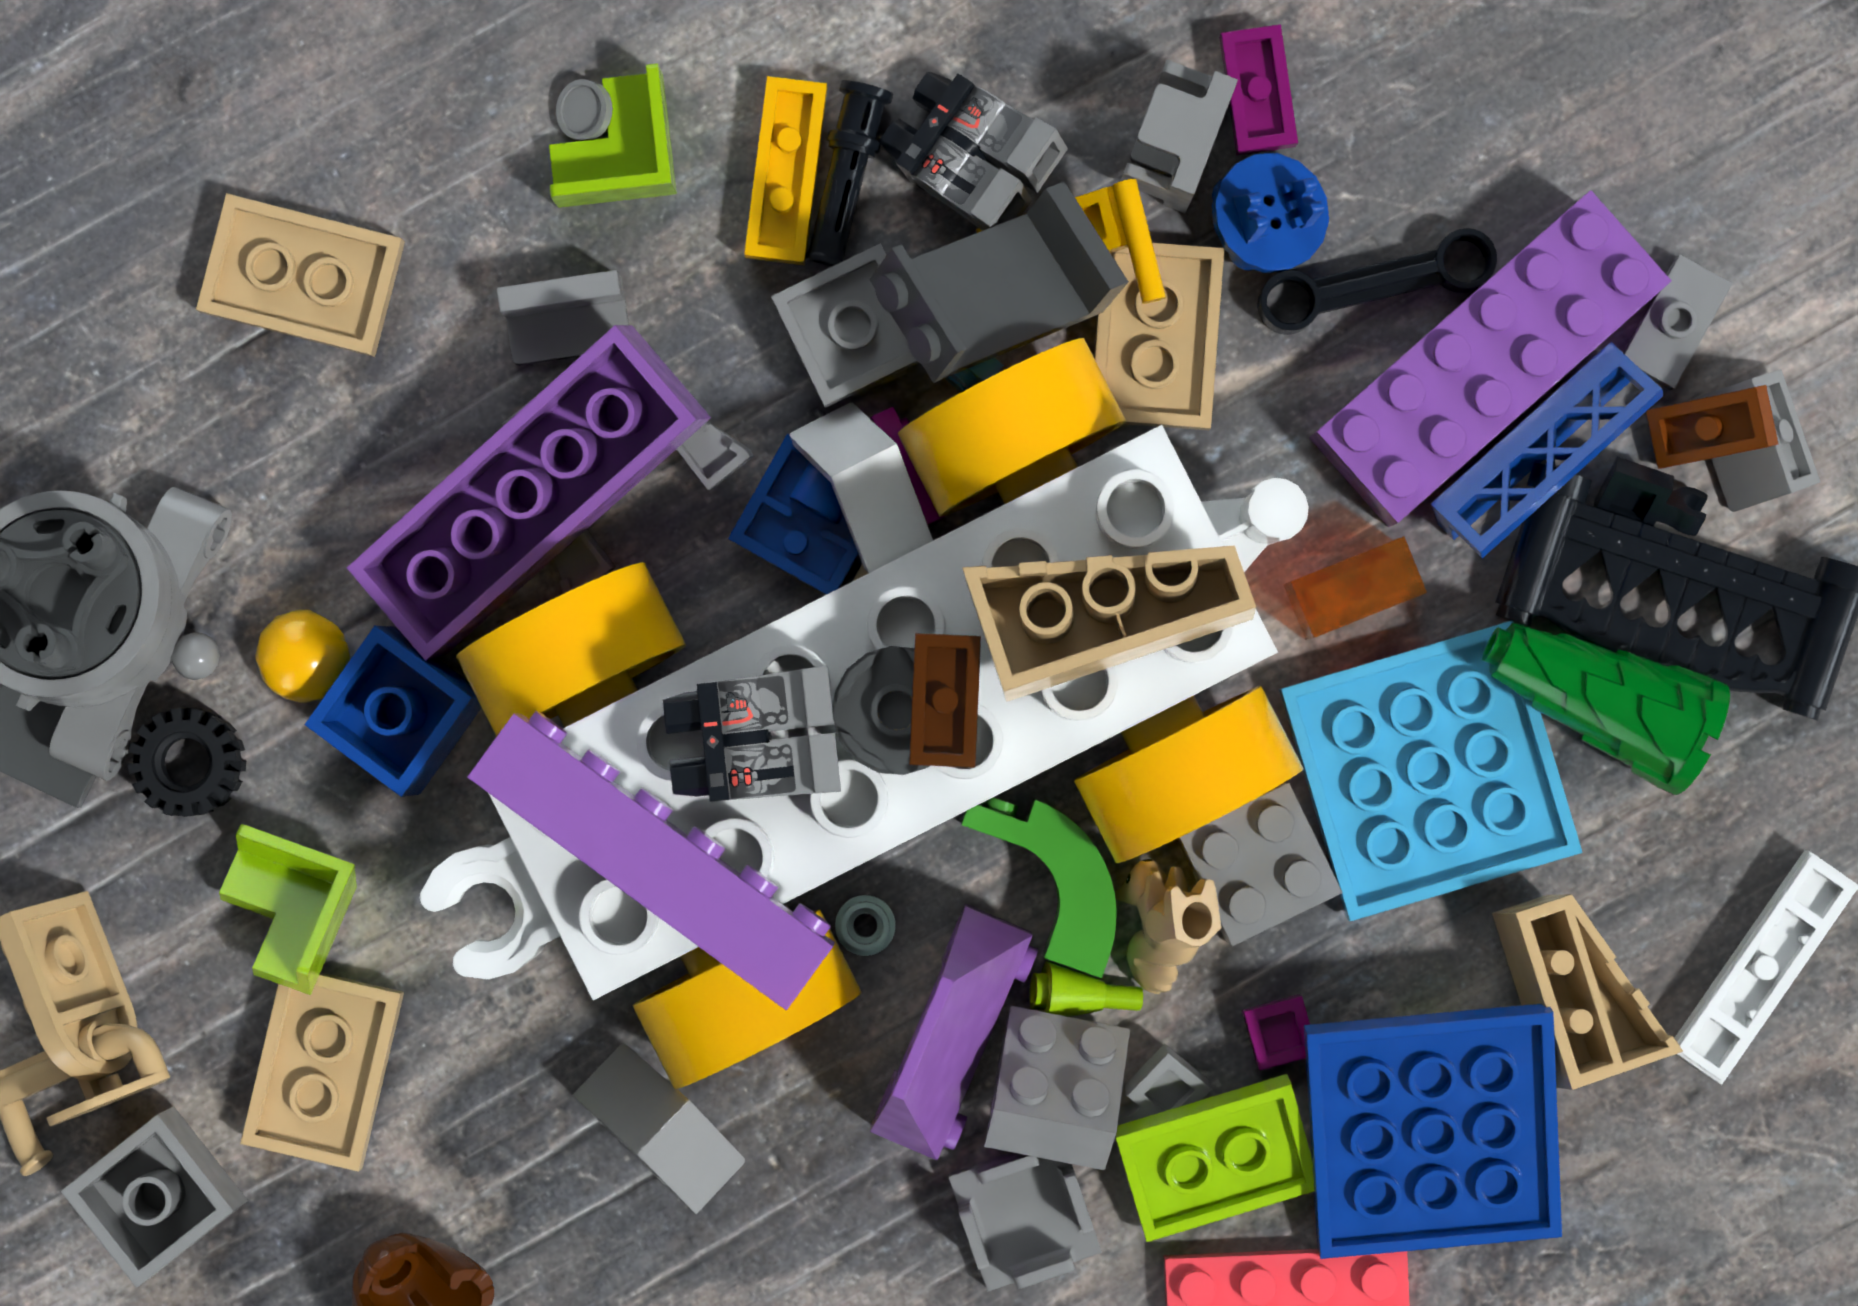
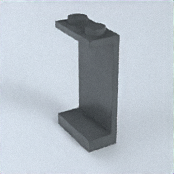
M1065 181L1046 188L1027 214L911 259L902 244L893 247L869 279L875 288L878 301L885 310L890 312L907 339L911 354L923 365L933 383L1103 313L1129 282Z

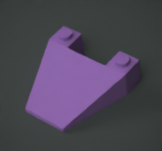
M964 904L941 958L942 968L898 1071L894 1069L871 1123V1133L935 1160H938L943 1146L951 1150L955 1149L967 1120V1116L958 1113L1012 983L1014 979L1025 983L1037 956L1038 949L1029 945L1033 936L1031 931Z

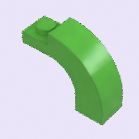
M995 797L965 811L961 822L962 826L1024 847L1037 855L1050 870L1057 889V911L1042 953L1043 957L1102 978L1115 938L1117 907L1115 891L1105 861L1088 835L1066 815L1034 798L1026 821L1015 817L1019 806Z

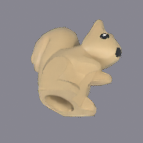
M1145 859L1138 862L1132 868L1123 886L1115 892V899L1138 908L1143 929L1134 933L1127 948V961L1135 981L1144 990L1154 994L1170 991L1172 983L1178 977L1177 966L1191 961L1199 947L1208 943L1221 929L1214 881L1201 879L1196 883L1192 891L1188 892V885L1180 867H1171L1167 878L1157 862L1152 859Z

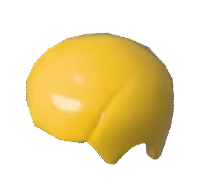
M295 610L276 616L260 633L255 659L262 680L273 692L290 701L307 703L324 698L348 664L350 652L349 646L345 641V635L337 625L311 610Z

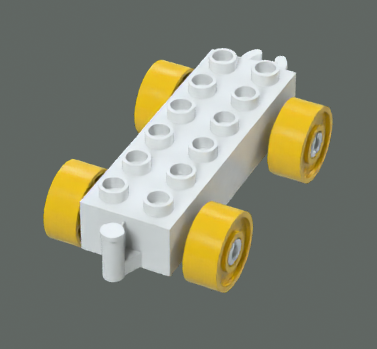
M1078 338L1041 352L985 379L924 413L898 432V436L939 517L964 509L998 492L1004 502V505L640 690H637L632 678L663 662L686 647L644 562L632 564L608 573L520 615L468 645L456 655V658L496 737L514 713L523 714L528 719L532 717L535 711L540 712L549 719L559 716L564 726L563 730L568 733L561 743L580 757H583L588 749L604 758L620 771L614 780L617 784L634 796H636L641 788H644L663 801L673 810L667 818L669 822L687 835L695 826L711 836L725 848V851L720 856L721 860L739 873L743 871L746 865H749L778 886L772 897L782 904L1120 732L1129 749L1077 777L1074 782L1115 863H1121L1165 845L1236 810L1288 781L1304 769L1262 686L1245 691L1205 711L1201 710L1194 696L1278 653L1257 610L1253 620L1006 702L962 568L986 566V568L1019 565V563L1046 561V563L1086 560V557L1112 555V557L1148 555V552L1235 545L1243 571L1245 572L1267 545L1290 539L1302 530L1307 521L1309 506L1306 496L1299 486L1287 479L1271 478L1260 482L1251 489L1253 492L1246 498L1201 502L1162 425L1078 467L1072 454L1098 441L1126 422L1085 339ZM915 633L981 636L975 768L929 766L926 769L906 775L878 773L855 761L839 741L834 724L772 731L771 734L773 740L835 733L841 792L715 802L709 801V795L695 797L673 794L669 760L705 755L702 730L666 734L663 699L685 692L697 691V684L828 666L833 712L834 693L846 669L866 653L889 646L915 648ZM492 795L490 797L510 837L496 845L486 844L452 854L433 869L420 893V901L423 907L433 912L459 903L468 889L475 884L483 882L497 884L504 888L512 897L515 906V918L510 930L499 939L492 941L477 940L463 947L454 955L453 967L458 974L464 977L492 979L514 973L539 955L548 942L561 936L592 1000H595L680 957L688 974L632 1005L674 1089H679L702 1080L782 1041L833 1013L862 993L829 929L825 935L835 942L833 948L786 1011ZM820 909L813 911L825 920Z

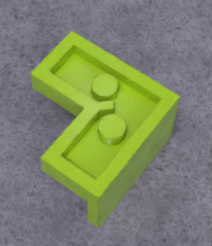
M658 63L646 64L647 73L602 78L603 87L611 97L613 108L612 118L608 126L609 138L549 145L553 184L549 185L550 195L558 208L677 194L664 77Z
M240 824L235 835L238 851L219 891L220 900L273 919L252 967L253 975L311 995L357 888L355 864Z

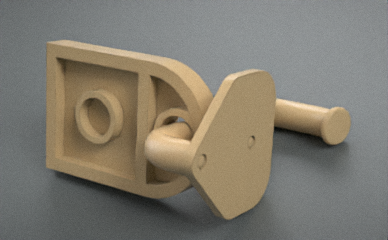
M88 891L10 911L0 916L1 948L9 962L23 998L24 1008L44 1049V1052L0 1070V1120L10 1146L22 1166L20 1173L23 1176L31 1175L40 1170L53 1157V1153L50 1150L45 1151L41 1145L23 1099L69 1079H78L86 1101L47 1117L49 1126H53L128 1098L161 1084L170 1078L163 1056L155 1040L143 1029L137 1028L132 1002ZM133 1058L141 1079L123 1086L118 1073L111 1076L108 1075L124 1068Z

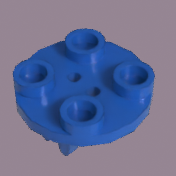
M1279 153L1254 154L1233 165L1213 188L1212 215L1214 230L1224 249L1229 253L1230 259L1238 268L1244 270L1254 269L1263 273L1288 271L1309 260L1324 241L1329 223L1327 197L1317 177L1298 160ZM1264 197H1267V198L1270 199V201H1271V205H1270V206H1267V205L1264 203V200H1263ZM1271 220L1277 222V229H1274L1271 226Z

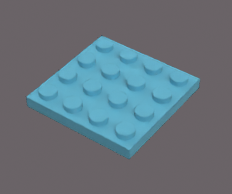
M1513 620L1279 689L1297 753L1304 768L1303 773L1333 874L1343 892L1340 894L1348 921H1354L1583 853L1541 712L1532 708L1531 701L1518 695L1513 689L1492 677L1489 672L1490 664L1482 660L1487 642L1495 629L1499 627L1506 631L1514 623Z

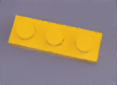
M767 76L744 251L745 258L805 266L828 89L827 83Z

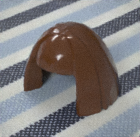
M399 1233L377 1240L364 1251L362 1260L357 1265L353 1275L352 1305L489 1306L492 1305L494 1299V1286L492 1285V1279L485 1269L460 1251L423 1236Z

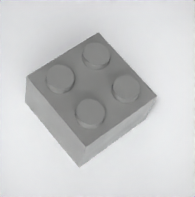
M1284 782L1236 810L1177 838L1196 881L1198 882L1201 879L1214 881L1221 921L1220 930L1226 942L1231 946L1241 943L1343 893L1289 782Z
M1011 1006L1000 1048L984 1147L1105 1170L1117 1133L1131 1029Z
M174 1106L157 1114L61 1190V1193L136 1288L160 1272L248 1202L247 1198Z

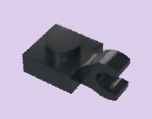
M1617 456L1594 500V507L1653 527L1657 521L1683 534L1696 536L1706 519V514L1701 512L1707 501L1708 495L1692 487H1680L1673 490V475Z

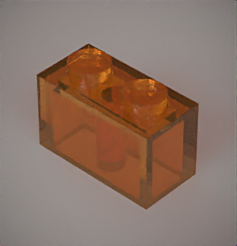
M1404 536L1283 584L1305 640L1318 637L1427 593Z

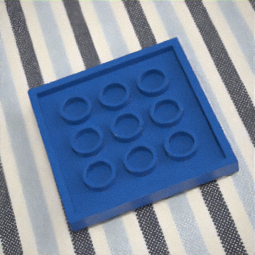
M1542 1004L1304 1025L1316 1235L1320 1259L1562 1237L1554 1012L1551 1007L1546 1008Z

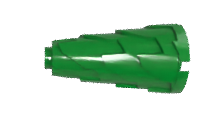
M1512 623L1506 631L1499 627L1495 629L1487 642L1482 657L1483 661L1490 664L1489 672L1491 676L1513 689L1518 695L1531 701L1533 709L1582 734V741L1631 767L1633 774L1673 795H1679L1684 792L1702 771L1711 754L1702 751V748L1708 736L1719 739L1729 709L1730 690L1729 686L1723 682L1681 666H1665L1627 651L1618 649L1617 652H1613L1568 634L1560 633L1554 635L1549 632Z

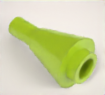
M1046 961L1041 973H1033L1031 977L1029 1003L1031 1009H1038L1041 1012L1067 1017L1099 1012L1103 1008L1140 1011L1143 1005V989L1137 986L1105 984L1100 979Z

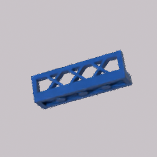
M1610 342L1431 503L1437 524L1453 540L1460 536L1481 558H1484L1663 397L1662 388ZM1630 382L1641 391L1626 406L1603 407ZM1611 419L1600 429V420ZM1587 420H1592L1591 438L1581 447H1558ZM1543 460H1547L1546 478L1535 488H1513L1531 472L1534 462L1541 463ZM1555 460H1565L1555 469ZM1497 501H1501L1500 520L1481 536L1471 525ZM1510 501H1520L1510 510Z

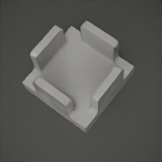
M1166 60L1159 79L1161 84H1158L1154 90L1130 158L1134 163L1166 174L1170 178L1127 163L1121 181L1136 179L1139 191L1164 200L1163 205L1185 213L1197 189L1238 79L1217 71L1214 72L1213 76Z
M881 243L771 296L788 335L825 408L849 396L855 399L907 374V368L919 363L911 354L907 339L892 315L878 301L875 288L869 280L886 257Z
M1010 1152L948 1174L958 1204L959 1215L977 1268L981 1271L987 1292L1012 1283L1016 1284L1017 1289L1040 1283L1074 1271V1263L1076 1261L1102 1253L1072 1164Z

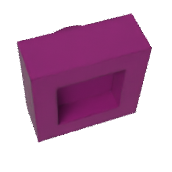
M1297 994L1242 1010L1259 1070L1306 1058L1304 1025H1310L1302 995Z

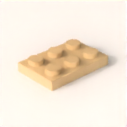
M226 193L196 310L203 314L375 357L405 241L392 235Z
M1152 243L1166 298L1147 304H1142L1129 249L1125 248L1111 253L1129 282L1106 310L1097 315L1094 359L1126 419L1124 424L1157 427L1162 425L1163 427L1210 430L1224 248Z
M321 972L311 995L278 984L240 1144L359 1172L363 1168L404 992Z

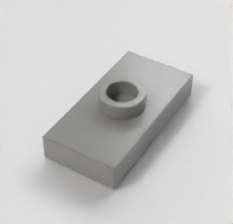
M1682 255L1675 257L1666 273L1672 281L1653 297L1623 351L1655 383L1668 390L1676 387L1733 284Z

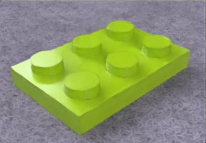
M1287 1074L1117 1125L1115 1139L1146 1242L1314 1192L1312 1156L1293 1087Z

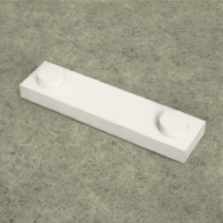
M1804 850L1675 1036V1040L1683 1050V1052L1677 1055L1722 1085L1858 889V884L1812 852Z

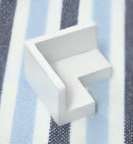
M850 402L790 433L794 447L831 482L864 569L868 573L933 541L897 443L856 405Z

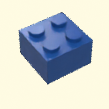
M374 625L304 725L400 797L422 793L482 707L469 681L437 658L425 661L396 627Z

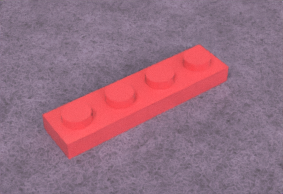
M1318 1249L1163 1255L1166 1306H1410L1407 1251L1320 1259Z

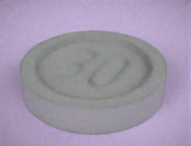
M579 79L569 83L560 93L556 104V118L559 127L568 137L576 140L585 141L598 138L606 131L612 118L611 97L608 91L595 81Z

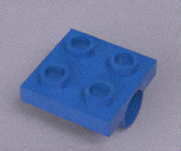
M787 434L728 539L827 595L841 587L859 553L831 482L794 447L790 435Z

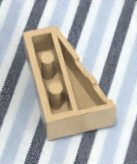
M1572 894L1545 895L1492 913L1521 1005L1542 1004L1546 1008L1551 1007L1554 1012L1556 1088L1574 1090L1683 1052L1675 1038L1667 1035L1647 1007L1650 1003L1640 989L1632 986L1614 960L1616 958L1615 954Z

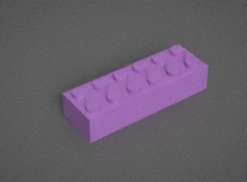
M1590 190L1311 435L1309 439L1386 526H1393L1406 517L1672 280Z
M614 325L353 561L347 569L425 661L446 655L709 421L711 417L632 325Z

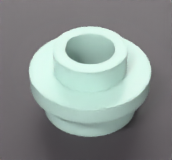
M871 895L856 896L845 902L840 908L835 921L836 935L840 943L848 951L861 956L874 955L884 950L893 939L895 917L891 908L880 898ZM860 914L872 915L877 921L876 931L870 936L859 935L854 929V920Z

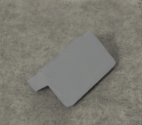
M617 270L497 288L500 312L507 320L512 360L519 366L580 357L614 325H629L623 279Z
M1781 369L1694 399L1761 385L1767 386L1779 444L1712 458L1728 508L1732 512L1821 483Z

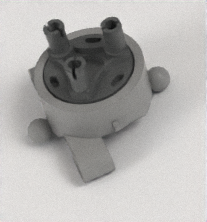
M171 487L164 494L148 528L126 514L127 499L116 493H113L108 503L95 496L75 491H46L20 498L0 509V684L21 693L16 706L30 711L39 701L65 706L51 738L50 756L105 781L111 780L118 773L127 757L131 744V729L136 709L148 682L151 680L156 681L171 662L180 675L192 680L206 678L214 672L219 664L220 653L214 639L207 634L199 632L184 635L188 611L184 608V603L195 579L207 562L219 552L230 530L232 513L228 508L177 487Z

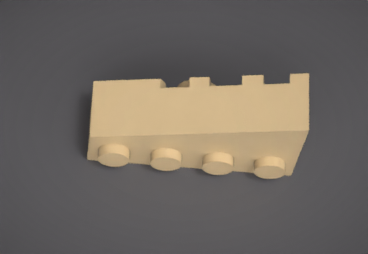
M1235 545L1148 552V555L1112 557V555L1086 557V560L1052 563L1036 561L1019 563V565L991 568L975 566L962 568L1006 702L1253 620L1256 611V605Z

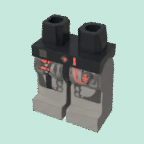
M930 71L926 72L915 88L912 97L917 106L930 113L919 130L898 118L890 124L880 139V144L896 161V164L911 183L927 191L930 195L983 231L1022 216L1033 200L1024 185L1038 193L1068 150L1057 129L1037 117L1035 119L1028 117L1007 105L990 92L974 86L973 82L960 74H957L952 81Z
M828 666L697 684V691L685 692L663 699L666 734L702 730L705 755L669 760L673 794L695 797L709 795V801L715 802L841 792L835 733L773 740L771 734L772 731L834 725Z

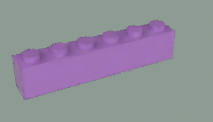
M535 711L530 719L523 714L514 713L467 778L787 1011L833 948L835 942L825 935L831 925L801 903H799L794 912L772 897L778 886L751 866L746 865L743 871L739 873L721 860L720 856L725 851V848L699 828L694 826L688 835L667 820L673 810L644 788H641L636 796L621 787L614 781L620 771L590 749H588L583 757L561 743L568 733L538 711Z

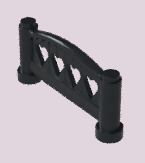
M1534 462L1526 485L1527 487L1535 488L1546 478L1545 464ZM1577 474L1522 522L1495 603L1499 604L1496 616L1510 621L1513 620L1526 626H1531L1534 616L1546 617L1571 636L1613 652H1617L1619 649L1665 666H1681L1710 676L1727 684L1730 691L1780 694L1786 698L1782 710L1818 721L1821 710L1826 711L1858 618V566L1821 557L1813 579L1586 505L1585 501L1592 480ZM1600 551L1611 591V599L1605 607L1596 609L1589 605L1585 597L1577 601L1566 598L1562 591V584L1570 574ZM1655 571H1658L1668 609L1667 621L1660 627L1649 626L1643 616L1633 620L1627 619L1620 611L1622 598ZM1715 589L1726 631L1724 640L1719 645L1709 646L1702 640L1700 635L1693 638L1683 637L1677 629L1678 619ZM1772 608L1783 648L1781 659L1773 665H1767L1761 661L1758 654L1750 657L1739 655L1735 649L1736 637Z

